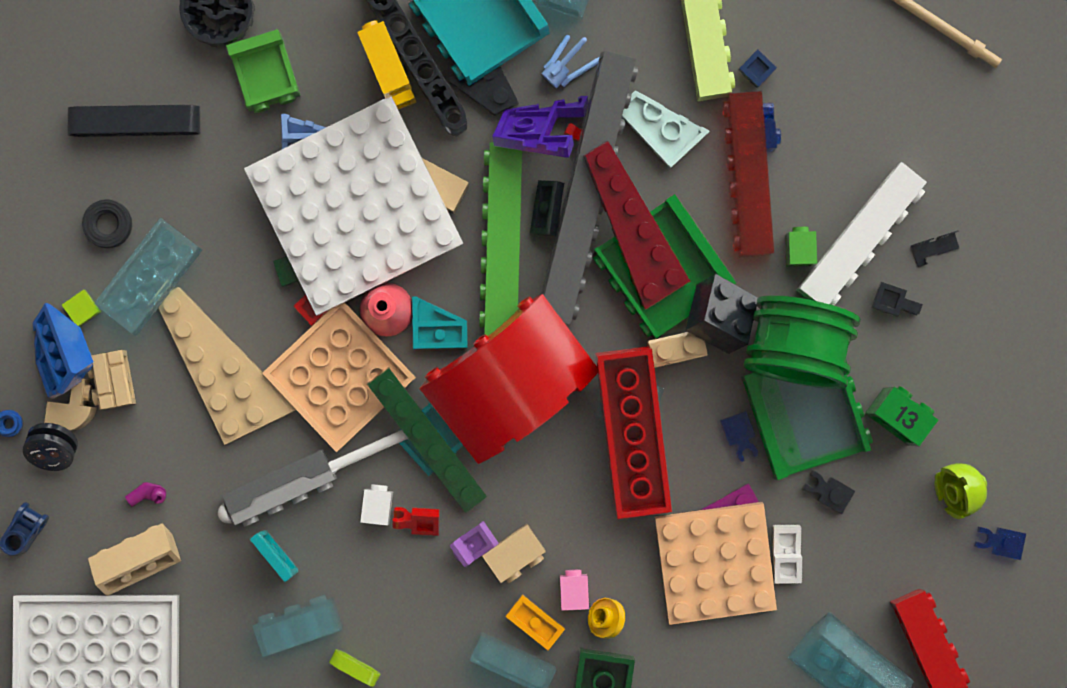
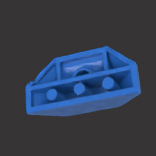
M45 303L33 321V331H36L34 340L35 361L47 396L54 399L79 384L86 373L91 370L94 361L81 328L51 304Z

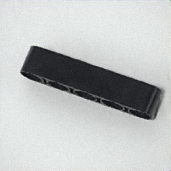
M200 106L68 107V135L73 137L200 134Z

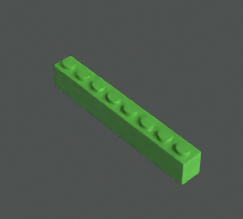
M490 142V150L484 149V166H489V176H484L483 193H488V203H483L482 219L488 220L487 230H482V246L487 247V257H481V273H486V284H481L480 300H485V311H480L479 327H485L484 334L487 336L499 328L518 310L522 150L494 146L493 142Z

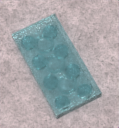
M160 217L94 304L131 334L137 336L202 252V249Z

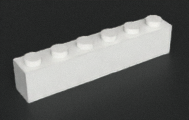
M900 162L896 165L797 288V291L809 300L835 305L841 298L838 294L844 285L848 288L858 276L855 271L861 264L865 267L875 255L872 250L877 244L882 246L892 234L888 230L894 223L899 225L908 214V211L905 209L911 202L916 204L923 196L925 191L922 188L927 182L904 163Z

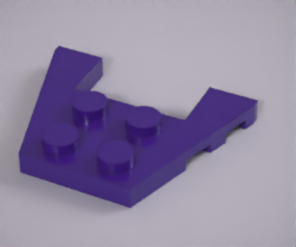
M588 96L578 97V102L565 104L564 99L554 101L553 106L540 109L539 104L504 110L492 136L494 146L565 158L569 157L574 146L573 136H550L558 117H585L589 102Z

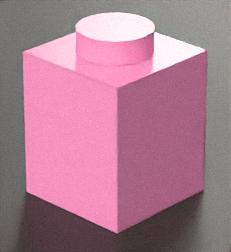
M580 569L565 570V575H560L561 610L589 609L587 574H582Z

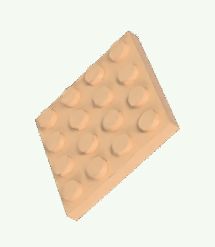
M345 302L330 309L262 373L336 452L385 408L367 385L369 381L388 367L404 388L416 378Z
M763 502L655 517L669 625L777 610Z

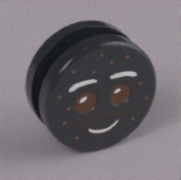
M39 423L29 429L22 451L26 460L35 467L47 471H61L67 469L73 463L78 440L69 429L61 425Z

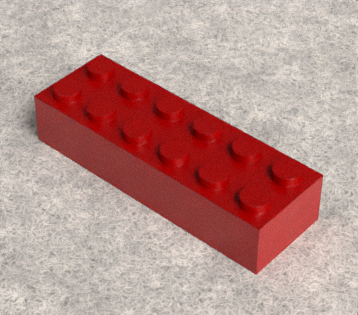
M646 346L595 353L617 519L672 512L652 348Z

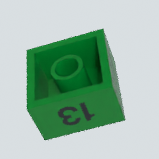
M895 386L883 388L865 414L906 445L919 447L938 422V419L933 416L935 411L922 402L918 404L911 400L913 395L901 386L898 388Z

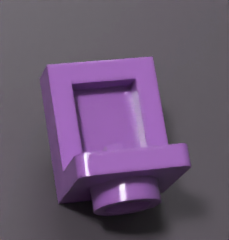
M483 521L451 543L450 547L453 550L454 557L464 567H467L499 543Z

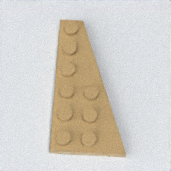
M180 287L154 299L224 445L296 411L289 401L262 374L263 372L228 338Z

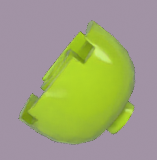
M955 463L941 468V472L936 473L934 481L936 495L939 501L944 498L948 506L944 510L955 519H963L982 508L987 498V481L977 469L968 464Z

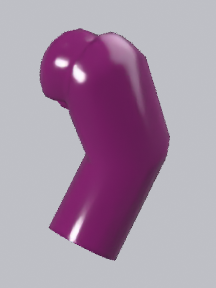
M144 482L127 494L125 498L132 507L143 499L154 501L155 504H161L166 499V490L161 485Z

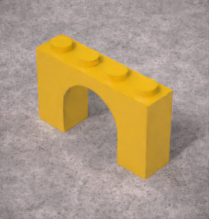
M377 21L366 23L361 27L362 30L357 33L385 99L392 97L398 110L416 103L410 83L384 21L380 23Z

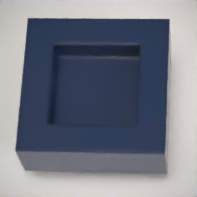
M757 49L738 71L758 88L777 67Z

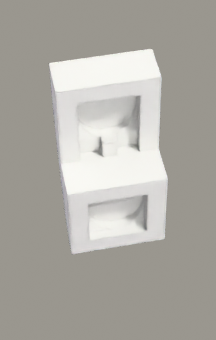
M773 525L774 584L802 583L800 525Z

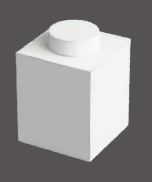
M371 484V489H364L360 522L379 525L390 524L393 492L387 491L388 486Z

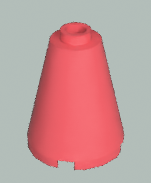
M383 283L364 294L360 303L361 319L376 335L385 337L397 335L404 331L412 321V299L407 291L399 285ZM386 302L387 309L379 311L380 305Z

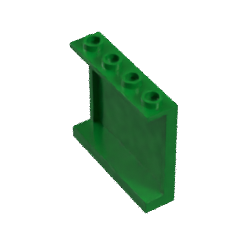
M675 194L650 213L690 279V282L648 309H643L633 286L627 264L621 255L622 252L617 239L613 237L593 251L596 255L593 257V260L601 271L606 269L611 276L608 282L616 293L622 292L627 299L623 302L631 315L635 313L642 321L639 327L647 338L652 336L654 340L689 316L696 284L714 274L736 284L732 275Z

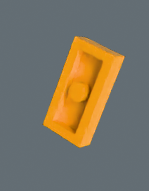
M523 594L505 616L547 650L552 647L565 630L562 625Z

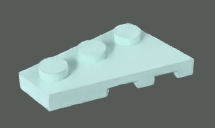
M636 90L632 93L628 109L624 108L622 118L669 169L710 132L704 127L690 122L689 119L668 110L660 103Z

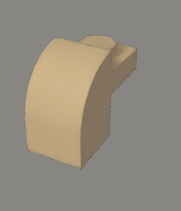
M83 378L79 384L71 388L69 404L47 401L44 423L58 424L70 431L81 429L89 424L97 410V407L86 406L87 401H90L92 397L93 387L89 385L90 379Z

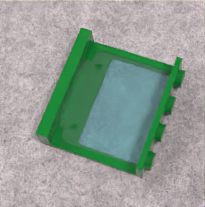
M756 373L741 376L775 480H780L788 477V475L859 452L871 451L872 436L868 428L864 429L861 420L864 417V412L860 402L856 403L853 392H856V387L851 376L847 377V375H844L848 380V386L843 389L798 385L768 378Z

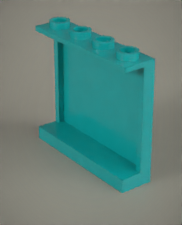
M411 0L408 3L415 16L421 15L425 20V23L422 25L430 38L435 36L440 44L437 45V48L444 59L450 57L454 63L451 69L458 80L464 79L468 86L550 34L548 23L532 0Z

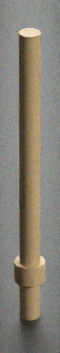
M892 0L967 49V53L977 59L979 57L994 68H997L1002 61L1001 58L987 50L985 44L977 39L973 41L914 1Z

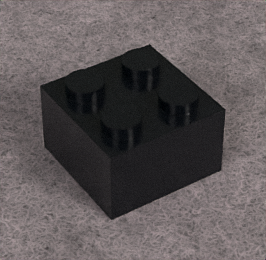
M714 274L696 284L685 331L730 354L749 344L758 297Z

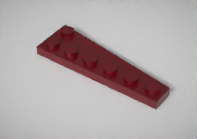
M605 141L583 155L595 188L600 195L604 211L608 215L612 232L620 246L621 255L627 264L640 304L643 309H648L690 282V279L609 141Z

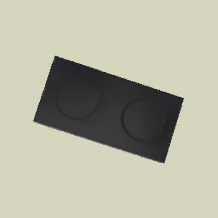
M538 180L530 228L531 234L557 235L565 183Z

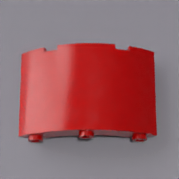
M543 294L533 299L530 296L523 299L517 305L519 309L489 336L484 334L473 343L475 347L440 370L438 367L432 369L425 375L426 381L419 388L477 464L504 451V445L513 438L518 442L544 424L569 403L566 397L576 390L581 392L598 374L596 364Z

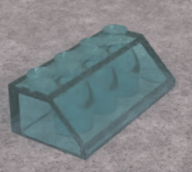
M830 612L811 627L788 657L824 688H911L914 682Z

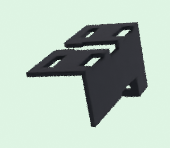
M959 230L938 236L937 240L930 242L934 239L931 238L911 245L917 266L927 265L926 258L929 256L940 255L959 249L960 247L955 235Z

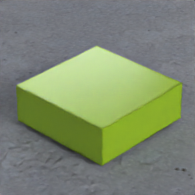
M84 289L62 304L72 321L79 327L101 312Z

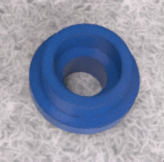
M13 410L0 412V435L5 437L17 435L23 426L20 414ZM9 418L14 422L13 427L10 429L5 424Z

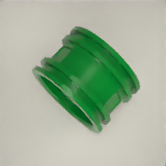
M774 295L757 298L756 306L759 310L754 312L753 319L758 324L754 343L749 345L746 350V354L751 358L744 360L743 367L768 378L810 387L843 389L848 386V380L844 375L850 373L851 367L846 363V356L850 342L856 340L858 336L857 330L854 329V327L860 325L861 319L858 315L834 305L809 299Z

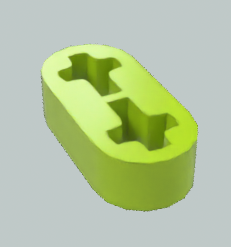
M335 649L329 660V663L372 687L375 686L381 675L374 668L338 649Z

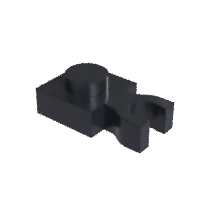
M812 470L810 475L817 479V485L810 487L808 484H804L802 488L808 492H818L820 496L817 501L843 514L855 490L832 477L829 478L828 482H825L819 473Z

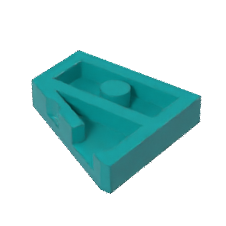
M412 297L413 349L468 348L467 320L421 298Z

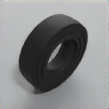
M103 199L94 202L87 208L83 215L82 228L87 239L94 245L102 248H114L124 243L129 237L132 230V218L129 211L121 203L110 199ZM106 213L113 214L117 219V228L111 234H103L97 227L99 217Z

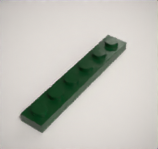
M389 367L367 383L465 513L487 497Z

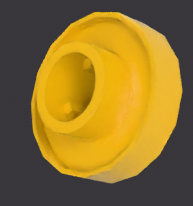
M601 598L593 603L588 614V626L595 636L610 639L617 636L623 629L625 611L617 600Z

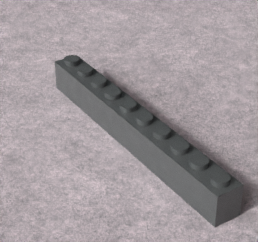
M608 51L600 53L558 223L557 235L554 239L541 292L562 321L571 325L572 319L576 320L579 304H576L578 293L582 294L585 287L586 278L582 276L584 268L589 267L591 263L592 252L589 251L591 240L595 241L598 235L599 225H595L598 214L602 215L604 210L600 201V195L595 188L583 155L605 141H609L616 155L618 154L619 147L615 146L617 135H622L625 125L622 114L624 108L628 109L632 93H628L630 82H635L638 73V67L635 66V58Z

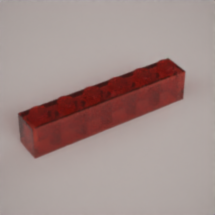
M762 91L730 93L727 101H723L724 118L728 117L729 128H725V142L730 144L731 155H727V169L732 171L733 181L729 182V195L735 201V208L731 209L732 225L736 224L737 235H733L734 252L738 251L739 258L770 256L774 254Z

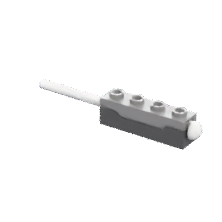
M400 430L333 461H329L324 449L319 450L223 494L222 498L225 503L219 507L218 517L224 523L234 522L235 525L242 523L246 527L259 521L257 515L267 511L270 516L283 510L282 504L292 500L293 504L309 498L307 495L309 491L317 488L318 493L333 487L331 481L338 479L335 473L339 469L408 439V437Z

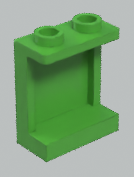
M278 29L226 45L229 56L233 60L246 101L245 106L249 111L254 110V113L264 112L270 109L269 105L280 102V105L289 104L296 100L295 97L301 95L282 35Z

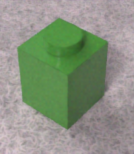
M793 227L792 232L785 234L786 267L816 265V231H809V227Z

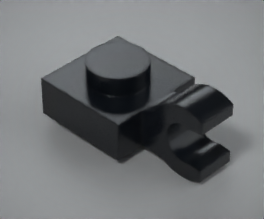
M880 282L871 308L896 317L899 316L900 310L917 316L920 314L923 304L906 299L907 290Z

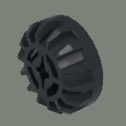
M180 0L179 11L185 28L196 40L206 43L211 47H217V45L232 44L237 39H243L246 36L245 32L249 26L252 27L254 22L255 5L253 0H234L238 6L237 9L235 5L228 4L226 0ZM219 5H221L224 10L219 11L218 15H215L213 9L217 10ZM202 15L208 16L216 24L215 30L206 26ZM230 19L236 20L232 27L220 31V25L228 23Z

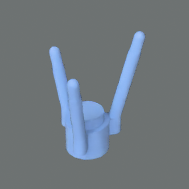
M566 35L551 59L543 66L545 70L541 74L553 87L557 88L560 84L565 87L570 81L598 65L599 57L572 74L566 75L569 70L565 65L586 43L587 39L585 37L560 62L557 59L570 39V36Z

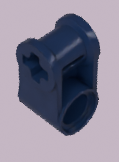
M24 502L1 537L0 547L2 551L8 555H20L27 552L35 538L47 524L49 516L39 514L29 507V503ZM14 535L18 536L21 540V546L18 550H14L10 545V540Z

